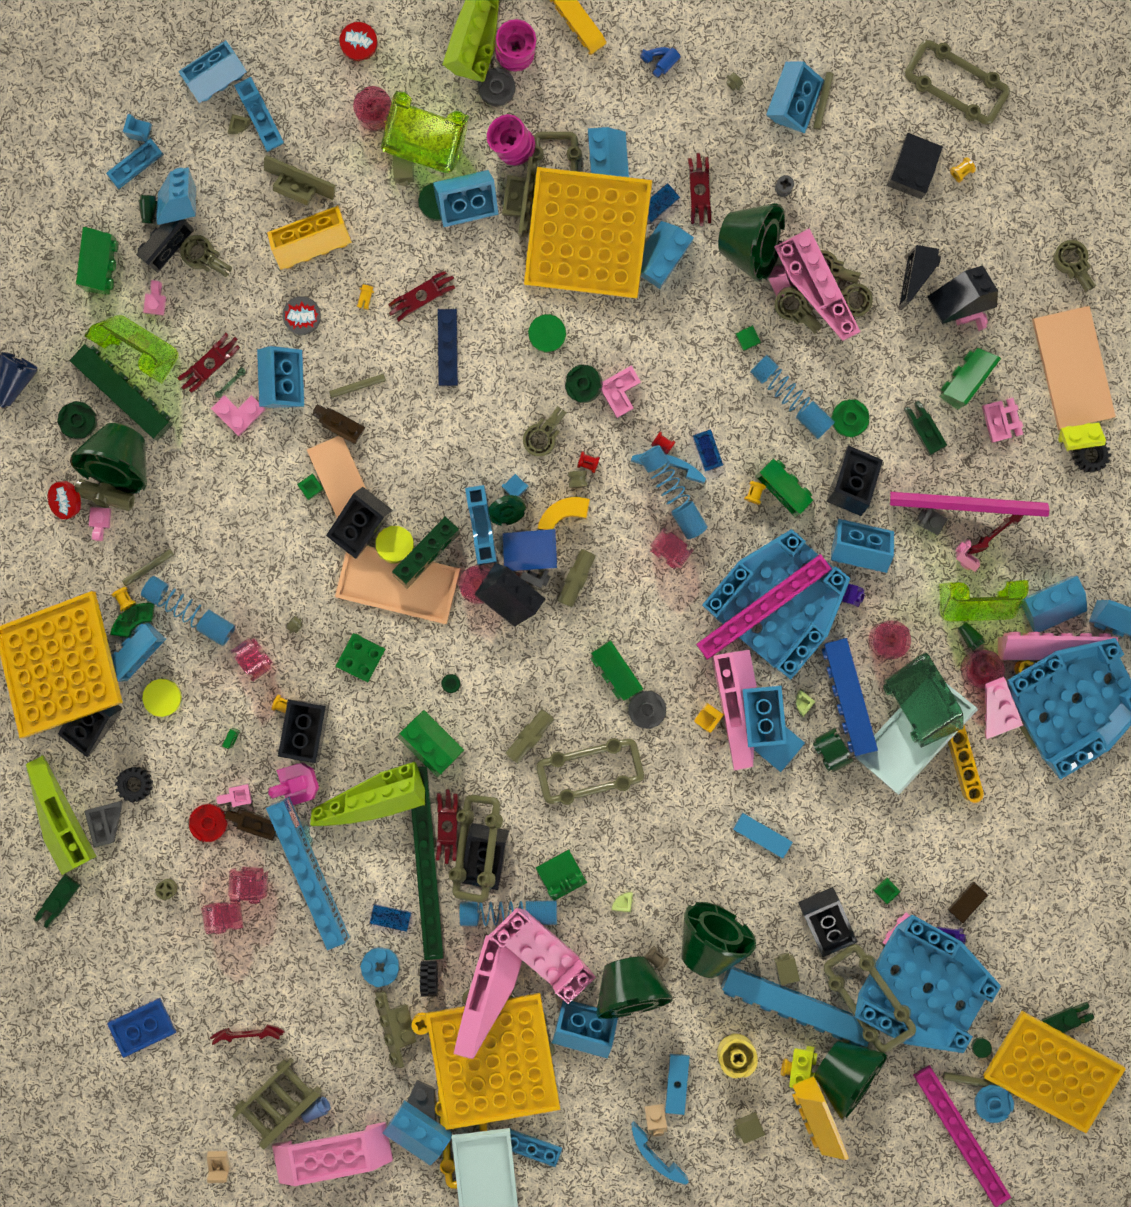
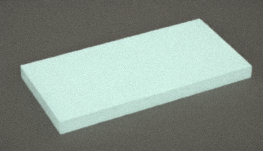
M932 673L874 735L878 751L855 756V758L899 795L978 709L937 675Z
M510 1128L452 1135L459 1207H518Z

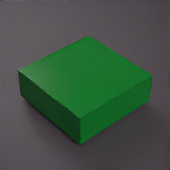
M753 325L735 334L743 352L761 343Z
M313 473L297 484L308 500L324 490Z
M231 728L222 747L226 749L232 748L240 730Z
M887 877L873 890L887 905L901 892Z

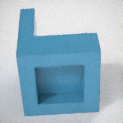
M127 114L123 132L130 139L146 142L148 141L152 124L137 120L133 115Z
M514 474L502 485V488L509 495L520 497L529 486Z

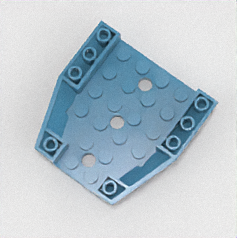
M790 529L738 561L702 606L720 623L724 624L800 569L803 564H807L818 554L805 544L806 541ZM829 564L832 568L831 571L759 623L762 625L761 632L754 633L752 629H749L738 637L790 680L830 632L850 578L836 566L833 567Z
M1116 638L1057 650L1007 680V685L1019 716L1037 746L1042 759L1059 779H1063L1109 751L1131 726V678L1120 659L1124 653ZM1110 673L1112 677L1111 681L1109 683H1105L1104 677L1106 674ZM1078 693L1079 700L1073 703L1072 696ZM1045 712L1047 719L1044 722H1040L1039 716Z
M910 915L895 927L875 966L900 1004L908 1006L911 1010L910 1018L916 1026V1032L911 1038L903 1042L907 1045L964 1053L973 1038L968 1033V1030L985 999L992 1003L1001 988V985L960 940L914 915ZM898 965L899 971L896 974H891V967ZM869 974L858 993L855 1017L896 1038L908 1030L904 1022H900L894 1017V1007L871 974ZM926 983H931V989L928 992H924L923 986ZM962 1000L964 1002L963 1007L956 1009V1003Z

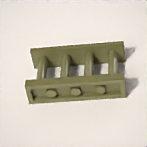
M292 1058L287 1062L282 1060L276 1066L277 1071L245 1102L241 1100L234 1107L236 1110L232 1115L234 1119L242 1113L261 1133L262 1139L259 1145L263 1150L322 1093L318 1085L314 1089L308 1088L289 1068L293 1062ZM284 1073L303 1093L304 1099L300 1102L294 1101L275 1079ZM268 1086L289 1107L288 1110L290 1112L286 1116L281 1115L261 1094ZM256 1100L275 1120L274 1123L276 1125L272 1129L266 1128L247 1108L251 1102Z

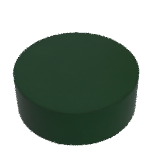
M448 674L442 679L441 686L445 692L454 693L459 690L461 681L458 676Z
M979 1037L972 1042L971 1049L977 1057L986 1058L991 1054L992 1046L987 1039Z

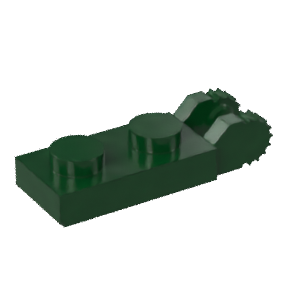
M917 401L914 404L921 417L917 419L910 407L904 408V411L930 456L946 447L947 443L929 412L927 413L922 403Z
M63 875L43 903L34 920L38 922L42 919L46 910L49 911L52 915L44 923V927L48 929L55 918L59 917L81 885L68 875Z
M1084 1002L1075 1007L1066 1008L1040 1021L1065 1033L1080 1026L1082 1023L1093 1020L1095 1017L1093 1013H1087L1078 1018L1077 1012H1082L1090 1007L1088 1002Z

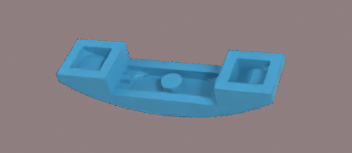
M249 77L235 84L234 86L267 152L284 144L253 79Z
M642 454L633 455L631 462L643 465L639 459ZM665 455L670 462V466L687 471L686 479L702 484L705 483L706 478L695 467L679 458Z
M633 1121L631 1127L635 1142L648 1163L665 1177L686 1185L689 1182L688 1176L675 1163L668 1167L645 1144L648 1141L647 1134Z

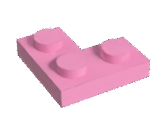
M632 365L602 382L601 392L616 418L634 409L625 394L626 391L641 383Z
M225 395L211 408L238 436L266 410L264 407H259V402L252 395L239 408Z

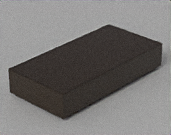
M972 882L947 910L961 923H964L989 895L975 882Z

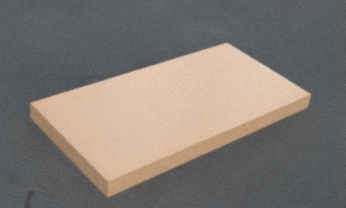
M1090 306L1032 319L1058 431L1067 426H1078L1115 418L1116 415Z
M366 546L357 559L346 552L335 597L447 624L460 568L433 562L407 589L392 574V571L399 563L391 564L381 559L376 548Z

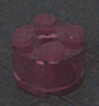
M368 86L355 96L353 108L358 122L363 128L377 132L389 127L394 118V107L386 91L377 86Z
M663 527L650 544L652 547L650 551L658 558L661 556L666 558V564L674 570L677 567L681 569L694 552V549L688 550L686 542L672 532L667 534V528Z
M475 565L463 572L460 577L459 588L462 596L467 601L474 604H485L474 595L477 591L474 583L479 582V580L483 582L490 572L489 568Z
M889 620L876 624L869 633L868 641L872 651L877 656L885 659H897L904 656L909 650L911 635L909 629L904 624ZM886 638H893V642L889 643L888 641H886Z
M249 637L230 650L231 654H237L234 657L247 675L252 674L253 677L250 679L254 682L272 669L271 664H273V661L266 653L263 655L259 649L262 647L255 638L250 639Z
M974 650L963 658L960 672L962 679L968 685L985 689V684L1004 677L1005 666L995 652ZM980 666L985 668L984 672H981Z
M242 867V871H236L237 868H233L229 871L228 896L231 902L245 900L251 904H258L261 899L267 897L268 871L264 873L263 868Z
M230 900L229 904L228 902H218L201 907L206 934H222L226 932V929L232 928V930L244 928L240 900Z

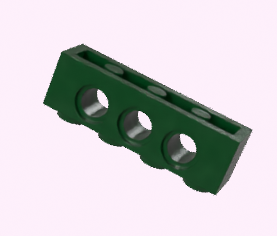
M445 516L392 571L393 577L408 589L460 534L459 528Z

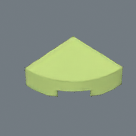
M799 690L796 696V707L804 717L815 701Z
M627 892L618 896L615 902H613L611 910L631 912L633 893Z

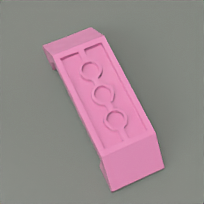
M516 908L489 934V937L500 947L504 948L506 946L550 983L555 993L567 1004L596 978L575 952L526 910Z
M386 1122L367 1125L364 1131L293 1145L292 1140L272 1144L279 1183L299 1186L370 1172L392 1162L393 1157L389 1138L382 1134L387 1127Z

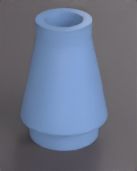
M318 1097L301 1114L303 1121L308 1123L327 1115L331 1108L330 1103L325 1097Z

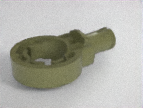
M193 235L182 243L180 255L189 267L204 269L209 272L210 269L207 267L209 266L224 277L229 275L226 270L231 272L232 266L216 257H219L220 253L214 249V246L206 237ZM198 243L203 245V255L197 259H192L190 255L191 249L198 245Z
M1064 241L1054 253V265L1060 272L1067 274L1070 279H1077L1086 293L1096 287V284H1094L1087 272L1091 268L1088 263V250L1079 241ZM1076 247L1077 250L1075 252L1079 256V261L1070 264L1065 262L1063 257H1061L1063 252L1066 250L1073 251Z
M820 250L822 255H824V259L831 265L830 271L836 283L841 279L855 284L858 283L861 272L844 268V262L837 260L833 253Z
M858 283L850 284L842 289L841 293L844 295L850 311L853 312V317L862 316L870 310L873 297L871 291L865 285ZM853 291H859L863 298L861 307L865 308L860 313L856 311H860L862 308L853 309L849 304V296Z
M788 286L780 290L774 304L777 314L783 319L792 320L797 325L804 323L816 334L823 324L811 314L813 307L808 303V300L795 286ZM796 293L794 297L799 300L800 306L797 309H786L782 305L783 300Z
M557 406L548 420L545 421L541 418L538 424L530 426L523 435L525 449L534 456H545L551 453L556 445V436L560 432L556 429L557 425L567 412ZM532 431L529 438H532V435L537 431L544 432L548 437V443L544 449L546 450L549 445L551 447L544 453H537V451H543V449H536L532 445L531 440H528L530 445L528 447L527 436L529 432Z

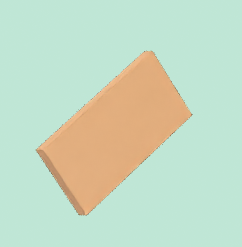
M340 436L307 449L337 518L353 493L362 487L366 489L344 438Z

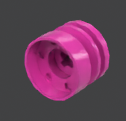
M514 19L503 23L498 29L495 54L499 64L506 70L513 72L523 71L533 62L537 39L531 25L523 20Z
M506 114L499 116L490 124L486 134L487 143L507 165L517 166L528 161L529 156L531 157L535 150V138L518 117Z

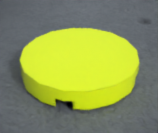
M400 526L384 528L376 538V551L379 557L391 564L400 563L414 549L411 533Z
M157 679L146 686L143 691L142 700L144 707L149 713L154 716L165 717L172 715L178 710L182 695L180 688L173 681Z

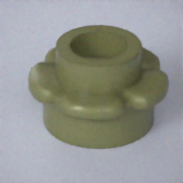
M734 72L730 76L727 75L728 80L726 84L733 91L735 89L739 91L743 85L741 78Z
M294 616L289 621L286 629L289 630L290 634L293 631L297 633L303 625L301 618Z

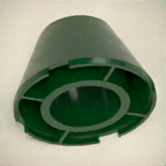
M772 203L730 212L722 223L718 238L720 254L755 281L762 282V278L767 279L778 260L779 255L774 246L783 242L780 240L781 230H785L783 207L780 204Z
M118 423L105 424L74 451L70 457L72 467L87 480L91 477L98 481L99 485L100 483H107L115 487L116 490L131 494H139L140 490L143 489L144 491L146 489L145 439L140 433L128 426Z
M696 902L693 906L689 905L684 913L682 960L694 973L706 978H716L754 952L756 948L754 934L746 924H740L735 919L737 916L730 911L712 903Z
M646 957L624 958L604 966L596 1014L599 1019L630 1016L634 1012H647L671 1003L673 998Z
M837 1041L827 1053L816 1070L814 1077L840 1119L844 1121V1118H847L870 1088L873 1079L879 1074L888 1057L887 1054Z

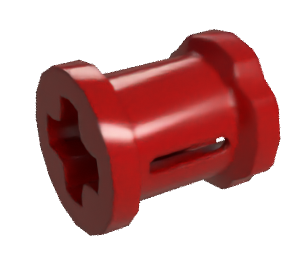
M660 431L650 446H661L662 451L667 455L676 442L664 437Z
M582 451L577 468L583 467L595 473L600 457L597 456L595 458L586 455Z

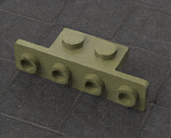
M268 155L264 157V170L278 176L273 185L274 192L306 206L309 205L315 193L331 200L334 199L336 189L334 184L281 162L276 158Z
M530 156L526 178L507 175L502 215L520 217L518 236L521 237L523 231L527 232L528 220H525V213L530 211L531 201H527L528 193L532 194L533 182H530L531 174L535 175L536 163H533V157Z
M377 991L375 992V1005L380 1012L379 1021L384 1028V1041L390 1052L389 1061L393 1067L401 1069L404 1067L400 1048L417 1042L411 1026L412 1021L408 1005L403 1004L390 1009L386 992Z

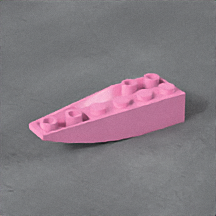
M810 228L774 246L791 282L840 339L844 341L860 333L856 321Z
M1021 632L1003 633L1002 637H998V660H1042L1057 650L1116 638L1118 641V637H1111L1110 633L1099 634V637H1092V633H1081L1080 636H1073V633H1061V636H1054V633H1042V636H1040V632L1022 633V636Z
M750 650L712 656L733 769L739 770L753 767L754 747L748 748L742 689L757 688Z
M488 935L485 937L454 1050V1054L470 1059L475 1057L515 988L522 960L506 946L504 948L500 947Z

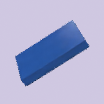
M556 529L503 533L504 566L512 571L557 568Z
M161 998L107 1023L123 1058L176 1033Z

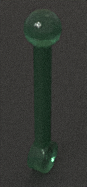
M239 368L238 373L220 391L215 392V397L221 398L222 393L240 376L245 375V369Z

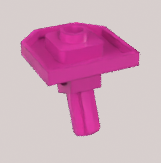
M301 762L276 770L280 784L268 789V795L272 799L284 795L285 798L290 797L292 804L296 805L315 798L319 785L313 768Z

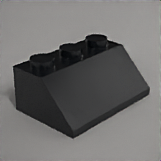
M185 219L161 224L159 228H155L151 232L148 241L139 246L136 255L154 271L159 273L194 229Z
M497 563L494 564L474 594L514 627L534 616L545 601L541 594L512 570Z
M288 699L277 757L318 763L320 761L330 705Z

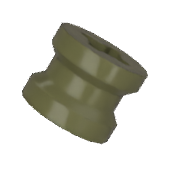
M587 471L568 472V477L570 478L569 488L587 487L588 484L585 481Z
M172 879L161 881L155 888L157 897L161 900L170 899L177 893V884Z

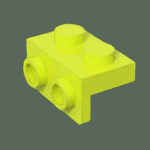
M1099 422L1061 428L1058 441L1064 443L1066 451L1102 446L1106 443Z
M807 1046L806 1050L794 1049L789 1087L793 1088L792 1085L815 1075L812 1072V1065H816L818 1053H814L815 1047Z

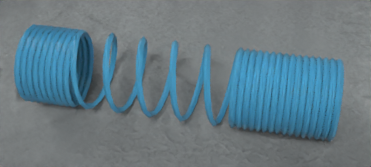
M766 355L750 373L761 384L766 382L770 375L774 376L777 374L768 387V390H771L775 387H771V385L777 379L782 369L777 370L779 366ZM786 376V377H784L782 380L779 381V383H781L782 381H784V383L781 385V387H780V388L778 389V391L776 392L775 397H778V396H780V395L782 394V393H779V391H780L781 388L784 386V384L787 382V380L789 379V376ZM793 383L786 388V390H788L789 388H791V390L783 399L782 404H785L789 401L786 400V398L795 388L796 383ZM800 390L793 395V397H795L799 394V396L790 406L789 411H792L796 408L793 406L802 395L803 390ZM807 397L800 402L802 404L807 400L796 415V419L805 425L815 438L819 439L835 421L814 401L804 409L810 400V397Z
M655 446L644 452L639 459L648 473L657 470L668 462V465L658 474L652 476L651 479L665 472L673 471L669 478L656 487L658 488L666 482L678 479V482L670 490L662 493L661 496L666 495L672 490L683 488L678 496L666 504L668 505L678 498L688 496V499L681 506L672 510L671 513L686 539L695 538L707 530L708 526L693 501H689L690 496L681 495L685 487H676L680 479H670L674 475L675 470H666L670 462L665 456L664 451H662L661 446Z
M155 576L150 577L141 591L143 598L154 605L157 604V607H161L166 603V612L174 609V617L182 615L184 623L191 619V628L196 627L198 632L221 646L227 643L229 640L227 634L234 632V624L209 609L195 626H192L195 614L200 609L201 604H199L194 614L184 621L185 612L193 599L188 602L185 610L176 616V608L183 599L184 594L180 596L173 608L167 610L169 599L175 593L176 588L172 590L168 599L163 604L158 605L163 596L161 597L162 591L167 592L169 585Z
M556 900L526 901V911L542 925H557ZM490 901V903H489V911H490V908H491L493 923H494L495 926H497V925H498V921H499V916H500V915H499V912H498L497 922L495 923L494 912H493V905H492V902ZM500 901V902H499V911H500V908H501L502 917H503V921H504L505 918H504L503 904H502V901ZM510 901V902H509V911H510V907H511V910H512V912H513V911H514V910H513V904H512V901ZM522 901L519 902V909L520 907L523 909ZM460 902V926H478L480 909L483 923L487 926L490 914L488 913L487 922L485 923L482 903H479L478 913V902Z

